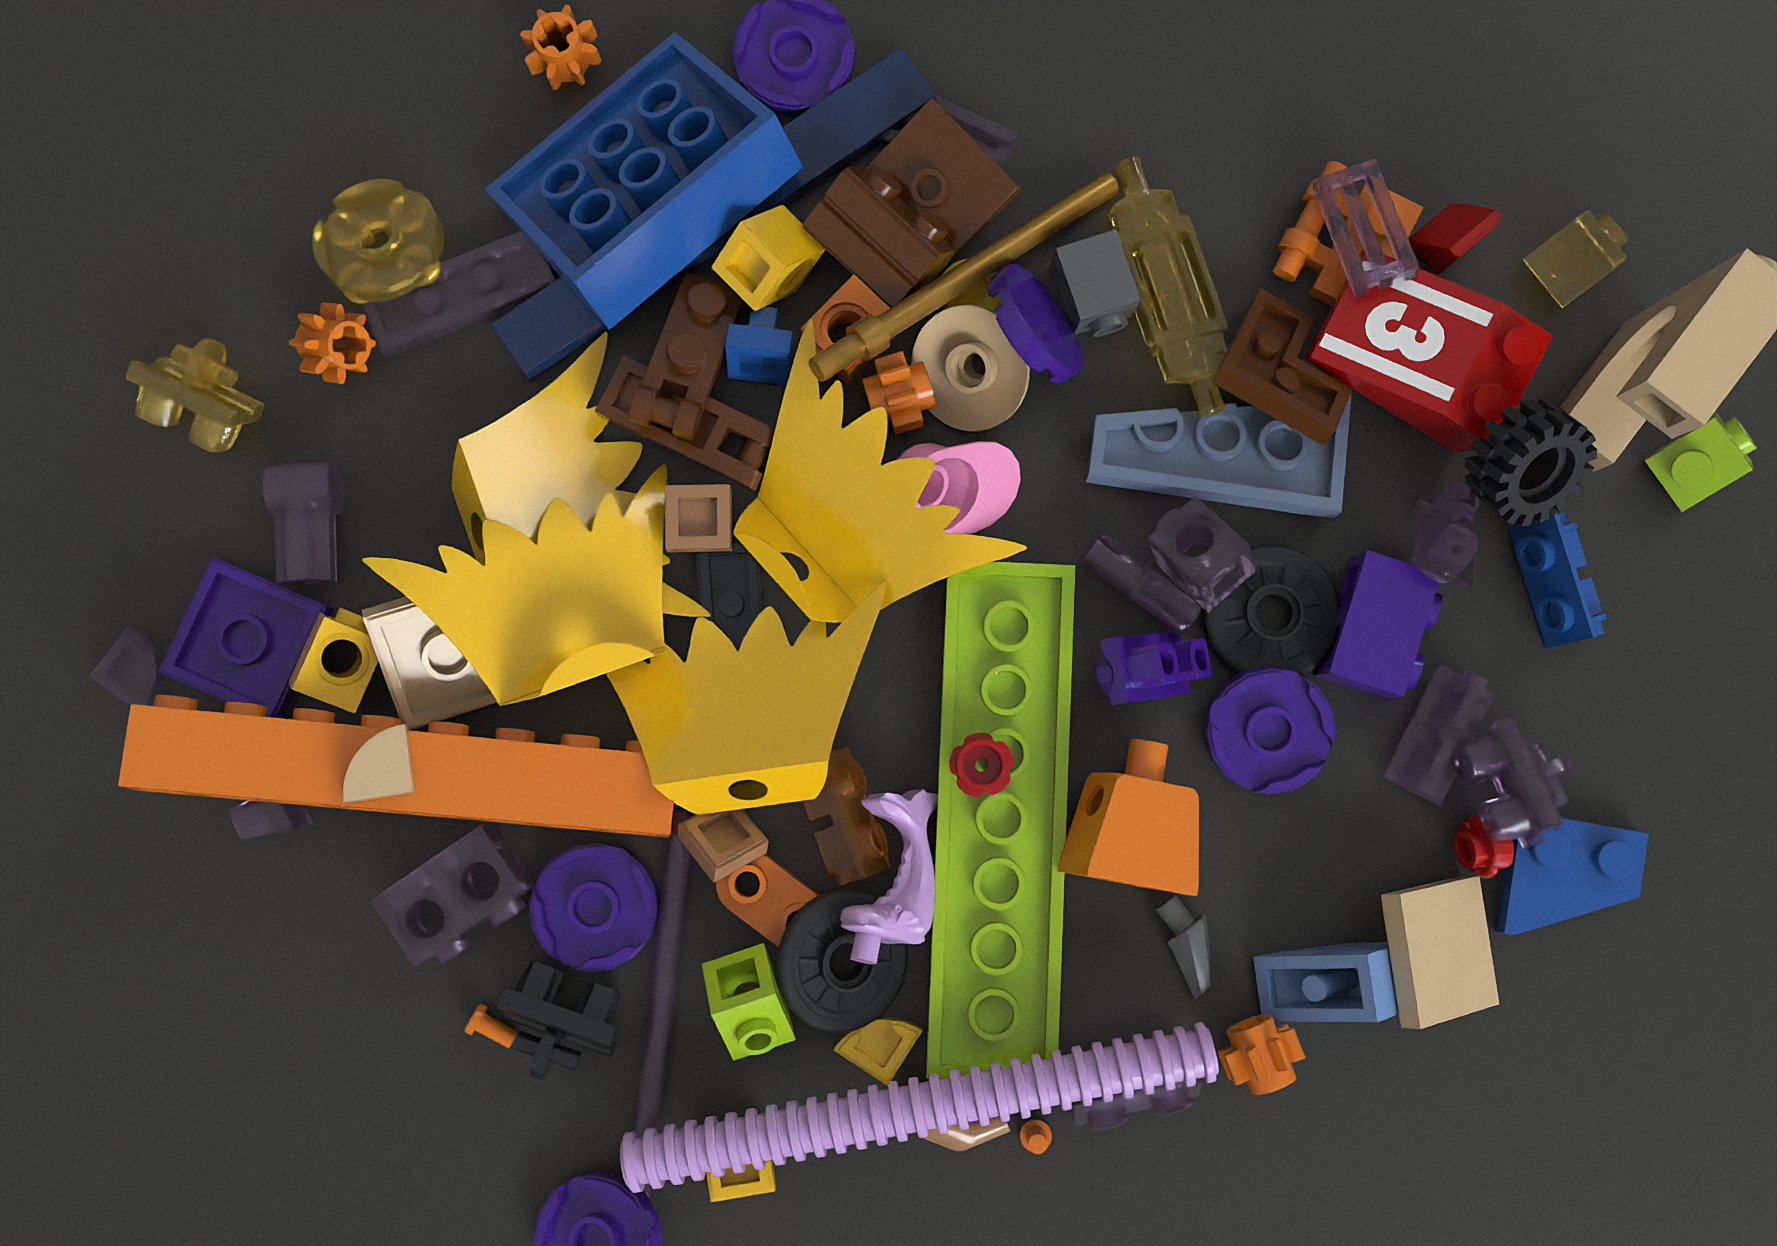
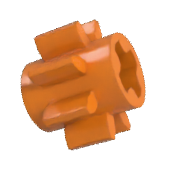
M565 5L561 12L546 14L542 9L537 10L538 20L534 24L532 31L525 30L521 31L520 34L526 48L533 51L524 59L532 75H536L546 70L547 79L553 90H557L561 82L576 81L581 86L585 85L583 75L586 73L589 64H601V57L597 48L589 44L597 37L592 21H583L577 25L570 5ZM563 43L567 49L559 52L556 46Z
M322 302L320 316L309 313H299L297 315L301 324L296 331L295 338L289 340V345L296 347L298 354L303 359L299 367L301 372L317 375L322 373L325 382L344 384L346 369L362 373L368 370L365 362L370 355L371 348L376 346V341L370 339L368 332L363 327L366 320L364 314L349 312L344 314L342 304Z
M903 351L875 358L877 374L862 379L870 410L884 407L887 412V420H891L895 434L923 427L921 411L936 407L924 362L921 361L907 365Z
M1261 1014L1242 1020L1226 1030L1231 1046L1222 1048L1217 1052L1228 1080H1232L1235 1086L1246 1082L1251 1095H1263L1282 1089L1297 1079L1291 1063L1305 1059L1306 1056L1294 1028H1289L1288 1024L1277 1027L1272 1014Z

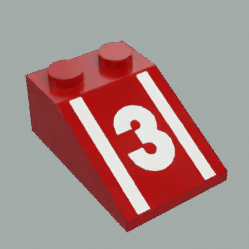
M1367 247L1361 250L1305 359L1449 450L1459 453L1474 451L1471 448L1474 439L1477 437L1485 440L1489 434L1483 427L1491 419L1497 424L1504 420L1501 414L1503 409L1510 405L1515 409L1517 408L1553 335L1500 301Z

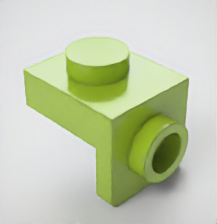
M1715 411L1704 426L1681 435L1646 457L1645 462L1681 512L1752 471L1753 464L1747 454L1757 449V446L1736 417L1724 423Z

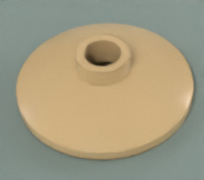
M957 305L933 316L918 334L911 364L923 361L926 367L936 407L928 410L946 425L964 431L987 430L1010 418L1019 408L1026 395L1030 377V367L1009 343L998 325L995 311L979 305ZM974 354H978L984 361L986 368L984 375L977 373L973 368L972 359Z

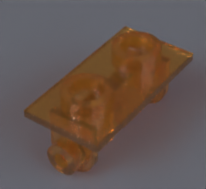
M849 747L830 753L827 776L822 790L816 799L803 800L810 821L828 814L831 815L834 826L814 834L828 876L835 874L839 886L858 879H865L890 867L887 858V836L881 824L873 818L872 813L861 803V800L866 798V777L860 764L855 759H852Z

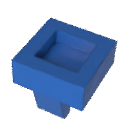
M764 307L757 311L752 309L748 326L729 323L725 344L728 378L787 385L793 365V331L780 330L779 326H776L778 308Z

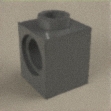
M1114 229L1056 248L1050 269L1068 321L1075 335L1091 330L1093 337H1101L1126 327L1129 324L1127 318L1132 317L1141 299L1117 230Z

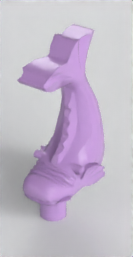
M924 789L910 790L901 796L893 793L869 794L867 798L861 800L862 805L873 815L887 820L899 830L903 839L904 849L901 855L902 862L898 868V875L894 879L893 887L887 891L886 896L879 897L874 904L855 905L842 910L840 917L842 921L841 927L855 933L851 960L866 964H876L880 943L919 944L925 941L924 936L931 927L935 904V876L926 827L929 816L937 807L938 795L927 793Z

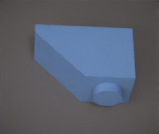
M1388 942L1345 943L1262 954L1253 957L1261 1014H1272L1274 1021L1380 1022L1398 1015Z

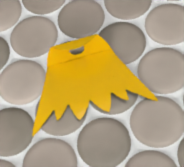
M810 319L800 339L791 368L758 496L740 515L733 531L736 538L805 615L814 621L843 622L885 580L888 583L881 609L936 581L1026 550L1027 547L1022 544L998 538L944 532V529L959 514L960 508L957 506L929 505L916 508V504L931 477L935 461L931 458L912 457L890 461L881 465L888 425L887 412L884 407L866 412L845 428L841 427L843 418L842 383L836 380L822 399H820L818 379L809 367V359L816 355L815 330L813 320ZM782 552L792 553L805 562L809 570V576L806 580L800 581L794 568L781 554Z
M604 332L566 371L536 396L492 424L458 440L453 463L452 491L475 558L482 566L485 565L482 527L485 519H492L507 524L522 532L537 544L543 515L547 506L555 497H559L566 502L585 527L592 531L596 511L607 493L613 494L621 516L625 515L636 496L635 493L618 491L615 488L623 483L635 467L643 449L642 444L633 441L594 442V439L607 425L608 420L597 415L595 412L597 406L589 409L586 408L603 364L607 345V332ZM664 554L662 566L670 563L669 557ZM662 582L663 613L687 617L711 616L701 605Z
M663 464L647 479L632 500L624 516H621L613 494L607 493L596 511L592 531L585 527L573 509L559 497L553 498L545 510L539 527L537 544L522 532L507 524L492 519H485L482 527L485 553L484 566L470 555L445 545L439 546L438 550L447 573L428 566L392 558L370 557L363 558L362 561L379 576L401 591L441 629L472 665L500 706L537 698L656 656L665 650L662 612V559L667 465Z
M885 580L878 585L829 637H826V622L811 620L797 638L794 646H790L777 612L773 607L768 606L757 616L745 635L739 651H737L730 639L714 623L704 617H698L693 627L686 662H682L676 652L665 644L664 651L650 657V664L642 660L606 673L625 707L648 766L652 786L668 799L674 800V803L697 815L816 799L825 784L835 734L871 632L883 604L888 581ZM742 780H755L752 782L737 785L729 789V787L735 782Z

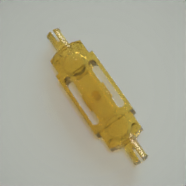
M1132 157L1130 163L1128 158L1115 166V171L1120 179L1125 197L1113 205L1109 219L1113 230H1117L1141 299L1135 314L1150 358L1157 357L1166 384H1190L1200 417H1208L1210 413L1211 415L1218 414L1226 409V405L1223 403L1218 385L1212 383V380L1227 351L1223 335L1228 329V325L1189 214L1180 216L1172 191L1149 189L1139 157ZM1180 244L1182 245L1184 254H1185V256H1186V259H1187V262H1188V265H1189V268H1190L1192 277H1193V279H1194V282H1195V285H1196V288H1197L1199 297H1200V299H1201V302H1202V305H1203V308H1204V311H1205L1206 316L1204 315V312H1203V309H1202L1200 300H1199V298H1198V295H1197V292H1196V289H1195V286H1194L1192 277H1191V275H1190V272H1189V269H1188V266H1187V263H1186L1185 257H1184V255H1183V252H1182V249H1181ZM1132 254H1133V255L1135 256V258H1136V261H1137V264H1138V267H1139L1141 276H1142V278H1143V281H1142V282H1141V279H1140V277H1139V274H1138V271H1137V268H1136V265H1135V262H1134V259H1133ZM1151 311H1154L1160 330L1156 326Z

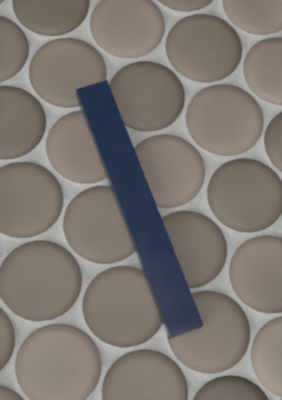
M899 48L782 127L803 168L740 221L780 205L786 207L904 127L931 97L936 100V94L902 48ZM740 221L641 304L683 277L686 271L690 272L721 251ZM561 277L491 324L529 380L607 328Z

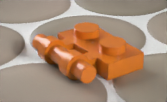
M1336 161L1327 162L1320 178L1313 179L1310 182L1302 199L1305 207L1295 227L1286 229L1278 245L1281 255L1273 269V273L1277 277L1289 282L1296 280L1303 266L1317 272L1318 274L1308 295L1330 306H1333L1361 250L1368 247L1398 259L1423 210L1422 206L1370 180H1367L1361 187L1355 200L1346 196L1341 189L1350 171L1345 165ZM1327 218L1342 225L1331 248L1320 244L1317 239Z

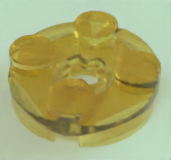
M374 179L349 187L332 201L337 209L329 216L326 224L320 218L314 229L312 245L319 267L331 283L338 287L354 303L363 304L370 301L394 299L410 292L416 287H424L431 284L440 273L441 265L438 259L444 245L442 223L432 205L418 190L416 193L405 189L399 181ZM385 231L390 238L380 248L365 249V246L375 242V233Z

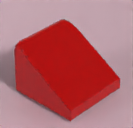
M1452 203L1447 205L1415 232L1408 242L1435 274L1438 272L1441 274L1501 223L1500 218L1503 216L1497 209Z

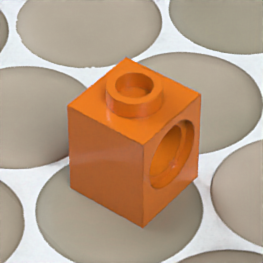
M855 274L810 318L813 320L815 330L816 355L834 344L829 336L838 325L844 323L853 324L868 314L877 317L890 308ZM809 320L802 326V328H801L802 334H803V332H804V330H805V328H806V326H807ZM877 356L869 361H864L860 358L836 373V375L849 386Z

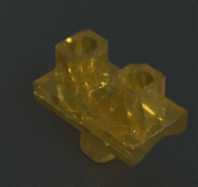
M212 338L201 340L193 349L183 344H177L172 351L171 358L162 356L150 365H146L138 360L131 361L125 379L140 386L135 416L154 425L169 427L178 425L183 407L196 413L188 439L191 440V443L214 453L231 449L241 426L259 421L265 404L231 388L237 381L238 371L225 365L227 349L223 343Z

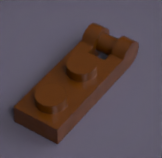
M687 271L685 272L643 381L638 386L629 413V421L649 427L651 422L659 423L673 428L672 435L690 441L693 439L726 353L725 344L729 323H737L744 305V300L729 285ZM663 392L681 397L683 400L681 403H677L661 396Z
M623 355L595 409L597 415L724 477L746 490L755 492L763 476L758 470L767 452H770L775 429L710 397L691 441L672 435L673 428L659 423L651 422L649 427L631 422L629 421V413L632 401L648 367ZM663 392L661 396L677 403H681L683 400L681 397ZM730 432L745 439L736 459L721 452Z

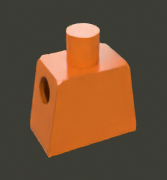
M1130 739L1125 774L1090 773L1086 778L1064 845L1058 872L1163 892L1197 896L1199 888V796L1193 788L1163 782L1168 745L1147 740Z

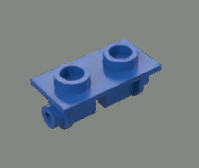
M1566 512L1550 515V519L1541 523L1535 520L1531 522L1530 526L1519 525L1508 529L1546 649L1597 637V635L1605 633L1601 621L1606 620L1607 616L1606 613L1602 612L1592 577L1580 580L1576 568L1586 566L1587 561L1576 530L1578 529L1577 522L1570 524Z

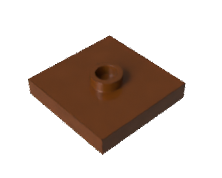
M933 97L867 166L870 169L872 165H875L889 173L902 187L898 197L914 212L918 208L927 210L947 228L948 234L944 237V240L956 251L939 275L1022 190Z

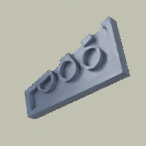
M1351 395L1336 431L1324 445L1290 428L1288 425L1254 406L1237 407L1236 403L1211 405L1209 410L1179 412L1177 408L1096 415L1092 425L1086 483L1335 519L1342 512Z

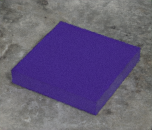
M212 556L158 673L224 702H244L266 706V717L283 718L296 692L291 689L288 683L319 612L331 616L334 608Z

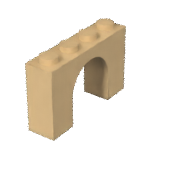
M1746 248L1623 323L1560 406L1562 410L1593 433L1596 441L1592 445L1597 448V458L1587 461V463L1594 467L1593 472L1613 464L1646 420L1671 439L1704 426L1777 330V262L1768 257L1756 255Z

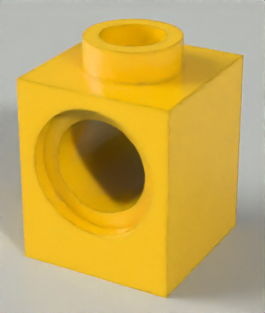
M780 205L740 221L711 268L754 311H757L795 293L826 249L802 228L803 224L784 205Z
M339 608L335 618L319 612L288 683L292 690L356 713L378 663V658L363 616L343 608ZM339 639L353 642L357 648V660L349 670L334 673L323 667L321 657L323 650L329 643Z

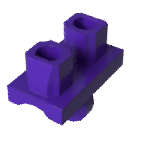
M1180 631L1100 640L1102 654L1099 656L1096 664V678L1099 687L1110 697L1111 705L1190 694L1189 680L1211 676L1212 671L1208 648L1204 638L1181 642Z

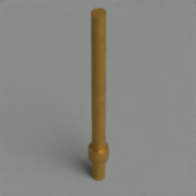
M1104 172L877 317L868 314L846 328V336L809 359L808 363L812 373L819 381L824 382L860 358L864 361H869L890 347L891 338L1115 196L1119 191L1116 179L1110 173Z

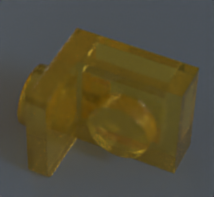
M1586 210L1525 257L1523 261L1563 308L1628 259L1620 247L1627 243L1629 238L1606 211L1595 218L1589 210Z

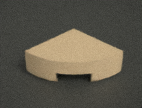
M406 724L397 725L379 732L357 751L345 775L343 802L350 803L416 793L408 726Z

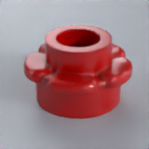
M974 733L964 739L962 746H957L953 749L949 759L950 772L957 777L956 784L958 788L965 794L973 797H980L983 793L995 795L1004 790L1010 782L1009 768L1013 766L1014 759L1010 748L1003 741H994L993 737L988 733ZM978 759H984L988 763L987 769L983 772L978 771L975 767Z
M1472 815L1469 820H1464L1461 823L1459 831L1454 836V851L1459 863L1464 868L1470 869L1471 872L1478 873L1482 878L1494 877L1499 869L1509 867L1513 861L1514 845L1511 834L1506 825L1497 818L1485 819L1480 815Z

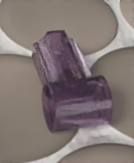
M335 458L268 462L263 473V495L266 508L275 520L276 583L307 586L326 585L337 582L336 515L342 512L345 500L344 478L339 462Z

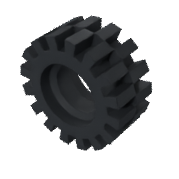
M1539 398L1537 403L1532 399L1520 401L1519 411L1511 405L1503 409L1501 414L1504 420L1499 424L1491 419L1483 427L1489 432L1485 440L1476 437L1471 445V448L1478 453L1477 456L1466 457L1464 467L1471 472L1464 476L1466 484L1472 488L1470 491L1506 522L1513 525L1517 522L1521 526H1530L1533 518L1539 523L1550 519L1549 509L1552 507L1561 512L1568 506L1564 498L1570 492L1577 497L1584 488L1578 483L1580 477L1590 478L1594 467L1587 463V461L1597 458V448L1592 445L1596 441L1593 433L1554 403L1552 404L1546 399Z

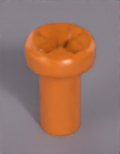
M479 1004L465 1026L464 1032L472 1035L475 1030L509 1049L519 1031L486 1014L485 1011L488 1007Z
M1031 1119L1022 1125L1020 1140L1028 1151L1034 1154H1041L1050 1145L1052 1132L1045 1121Z

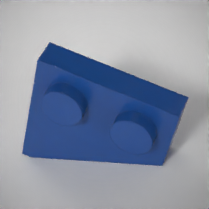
M1513 810L1510 834L1514 845V857L1511 865L1504 868L1496 932L1517 935L1640 897L1649 833Z

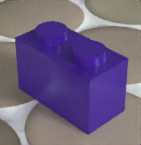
M1369 550L1350 557L1339 591L1341 605L1335 626L1340 627L1332 650L1321 664L1315 668L1313 676L1382 699L1404 697L1406 689L1412 690L1422 672L1424 656L1418 653L1424 630L1432 628L1440 613L1442 594L1437 593L1436 590L1441 574Z

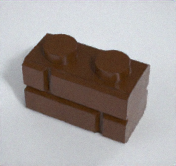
M872 165L870 169L865 166L847 167L827 190L824 199L818 202L803 222L802 228L891 308L931 283L955 255L956 250L944 240L948 230L938 218L922 208H918L914 212L898 197L902 187L889 173L875 165Z

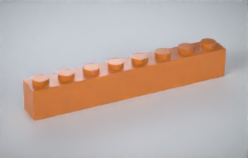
M155 695L154 706L131 704L118 786L136 791L667 838L671 833L674 800L668 799L652 786L648 766L639 741H627L626 751L600 749V738L585 735L563 734L561 736V745L534 743L535 732L513 728H496L495 739L468 736V725L431 721L429 722L428 732L408 730L416 793L345 803L343 802L344 779L348 766L357 751L379 732L402 725V719L379 715H362L361 726L335 724V713L305 708H295L292 719L266 717V706L244 702H225L223 713L197 710L198 700L171 695Z

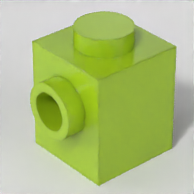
M764 943L702 963L711 1016L733 1061L750 1055H760L774 1047L796 1040L789 1008L781 993L777 972Z

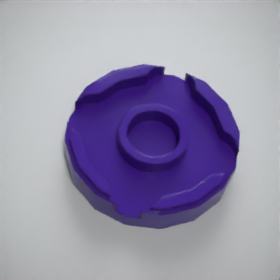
M761 0L747 11L736 28L732 55L739 84L776 115L797 118L852 80L855 46L852 33L845 24V18L836 6L826 0H768L764 4H762Z
M1017 264L1007 265L993 275L988 284V297L994 298L998 295L1001 305L994 309L997 315L996 320L1009 343L1022 360L1038 373L1046 368L1050 370L1051 373L1048 374V381L1056 384L1066 381L1081 371L1084 359L1080 343L1067 317L1044 285L1028 270Z
M1271 665L1243 670L1223 683L1209 703L1204 725L1208 752L1222 773L1244 788L1270 795L1296 790L1316 777L1326 763L1324 760L1329 754L1330 746L1333 747L1336 735L1332 707L1319 687L1292 669Z
M604 842L572 846L551 858L533 887L529 900L531 928L545 952L555 960L559 959L565 965L572 966L573 969L584 972L614 969L635 957L654 933L660 911L657 884L646 864L626 848Z
M607 1171L578 1175L552 1191L537 1214L533 1235L534 1246H662L663 1244L659 1215L646 1192L632 1193L625 1184L622 1175Z

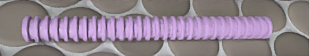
M1203 1022L1193 1024L1192 1031L1185 1032L1182 1026L1174 1027L1172 1035L1164 1036L1162 1030L1153 1031L1151 1039L1144 1040L1142 1034H1135L1132 1036V1042L1123 1044L1121 1038L1112 1039V1046L1104 1048L1099 1041L1092 1043V1050L1083 1052L1080 1045L1073 1046L1071 1054L1061 1055L1059 1049L1052 1050L1051 1058L1041 1059L1040 1054L1036 1053L1031 1055V1062L1021 1063L1019 1057L1011 1058V1065L1000 1067L999 1062L995 1061L990 1062V1069L980 1071L978 1065L970 1066V1073L960 1075L958 1069H953L949 1071L948 1078L940 1079L938 1073L929 1074V1081L919 1083L917 1077H912L908 1079V1085L899 1087L897 1081L888 1082V1089L880 1091L877 1085L868 1086V1093L859 1094L856 1088L849 1089L847 1097L839 1098L836 1092L828 1093L827 1101L819 1102L817 1097L813 1096L808 1097L806 1105L799 1106L797 1101L792 1100L787 1101L786 1109L781 1110L778 1109L776 1104L767 1105L765 1113L758 1114L756 1108L746 1109L745 1117L738 1118L736 1112L726 1113L725 1120L719 1122L716 1116H709L705 1118L703 1125H698L696 1120L685 1121L684 1128L678 1129L676 1124L672 1123L665 1125L661 1133H658L656 1128L653 1127L646 1128L643 1136L640 1137L634 1131L625 1132L620 1143L622 1174L625 1184L630 1188L631 1192L638 1193L642 1192L645 1184L648 1183L653 1189L663 1188L665 1180L669 1179L673 1185H680L684 1183L685 1176L690 1175L693 1181L704 1180L706 1172H712L714 1177H721L725 1175L727 1168H732L734 1173L745 1172L746 1165L753 1164L757 1170L763 1169L768 1160H773L775 1165L779 1166L784 1165L786 1157L794 1156L795 1160L800 1162L806 1160L807 1153L814 1152L817 1158L826 1156L827 1149L835 1148L837 1154L847 1152V1145L855 1144L858 1150L867 1149V1142L876 1140L878 1146L888 1144L889 1137L897 1136L899 1142L908 1141L909 1133L915 1132L918 1133L919 1138H925L929 1135L928 1130L938 1128L940 1134L949 1133V1126L956 1124L959 1125L960 1130L969 1129V1122L979 1120L981 1126H988L990 1124L989 1118L1000 1116V1120L1003 1123L1010 1121V1114L1020 1112L1022 1119L1029 1118L1031 1116L1030 1110L1041 1109L1042 1114L1045 1115L1050 1114L1051 1106L1061 1105L1062 1110L1066 1111L1071 1110V1102L1081 1101L1082 1105L1087 1107L1093 1104L1092 1098L1102 1097L1103 1102L1108 1103L1113 1101V1094L1122 1093L1124 1099L1133 1098L1134 1090L1142 1089L1145 1095L1154 1093L1155 1086L1163 1085L1165 1091L1175 1089L1176 1082L1181 1081L1184 1082L1186 1087H1191L1196 1084V1078L1204 1077L1206 1083H1212L1216 1081V1075L1219 1074L1216 1051L1209 1029L1205 1027Z

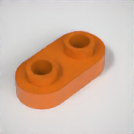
M766 854L716 881L717 894L723 905L777 947H779L782 935L788 925L787 919L789 914L798 911L807 902L820 895ZM749 871L757 875L760 881V888L756 894L747 896L738 890L736 880L740 873Z

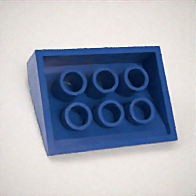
M674 32L486 187L485 191L574 293L610 330L724 233L729 231L756 206L779 189L781 185L802 169L803 165L775 113L679 34Z

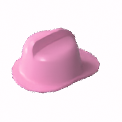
M978 441L952 447L933 443L917 444L903 451L896 459L925 457L935 461L931 477L916 504V508L929 505H952L959 507V514L944 529V532L972 534L990 527L1011 506L1016 498L1021 480L1019 462L1010 449L997 442Z

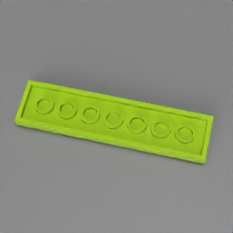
M990 562L946 578L934 867L935 904L932 920L926 1059L927 1079H929V1074L938 1073L940 1079L948 1078L949 1071L953 1069H958L960 1075L970 1073V1066L978 1065L980 1071L989 1070L990 1062L995 1061L999 1062L1000 1067L1010 1066V1059L1019 1057L1021 1063L1031 1062V1055L1036 1053L1040 1054L1041 1059L1051 1058V1051L1057 1050L1059 1047L1065 873L1058 872V866L1066 842L1075 565ZM988 733L993 737L994 741H1003L1007 744L1012 752L1014 763L1009 768L1011 779L1006 788L998 794L990 795L983 793L980 797L967 795L958 788L956 784L957 777L950 772L949 759L953 749L957 746H962L964 739L971 734ZM978 759L975 767L978 771L983 772L987 769L988 763L984 759Z

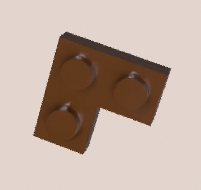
M1260 288L1249 303L1212 383L1288 425L1290 428L1324 445L1336 431L1353 389L1297 358L1314 318Z

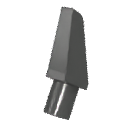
M1173 894L1160 903L1155 910L1173 932L1167 944L1172 949L1191 993L1196 1000L1212 984L1207 917L1205 913L1193 917L1176 894Z

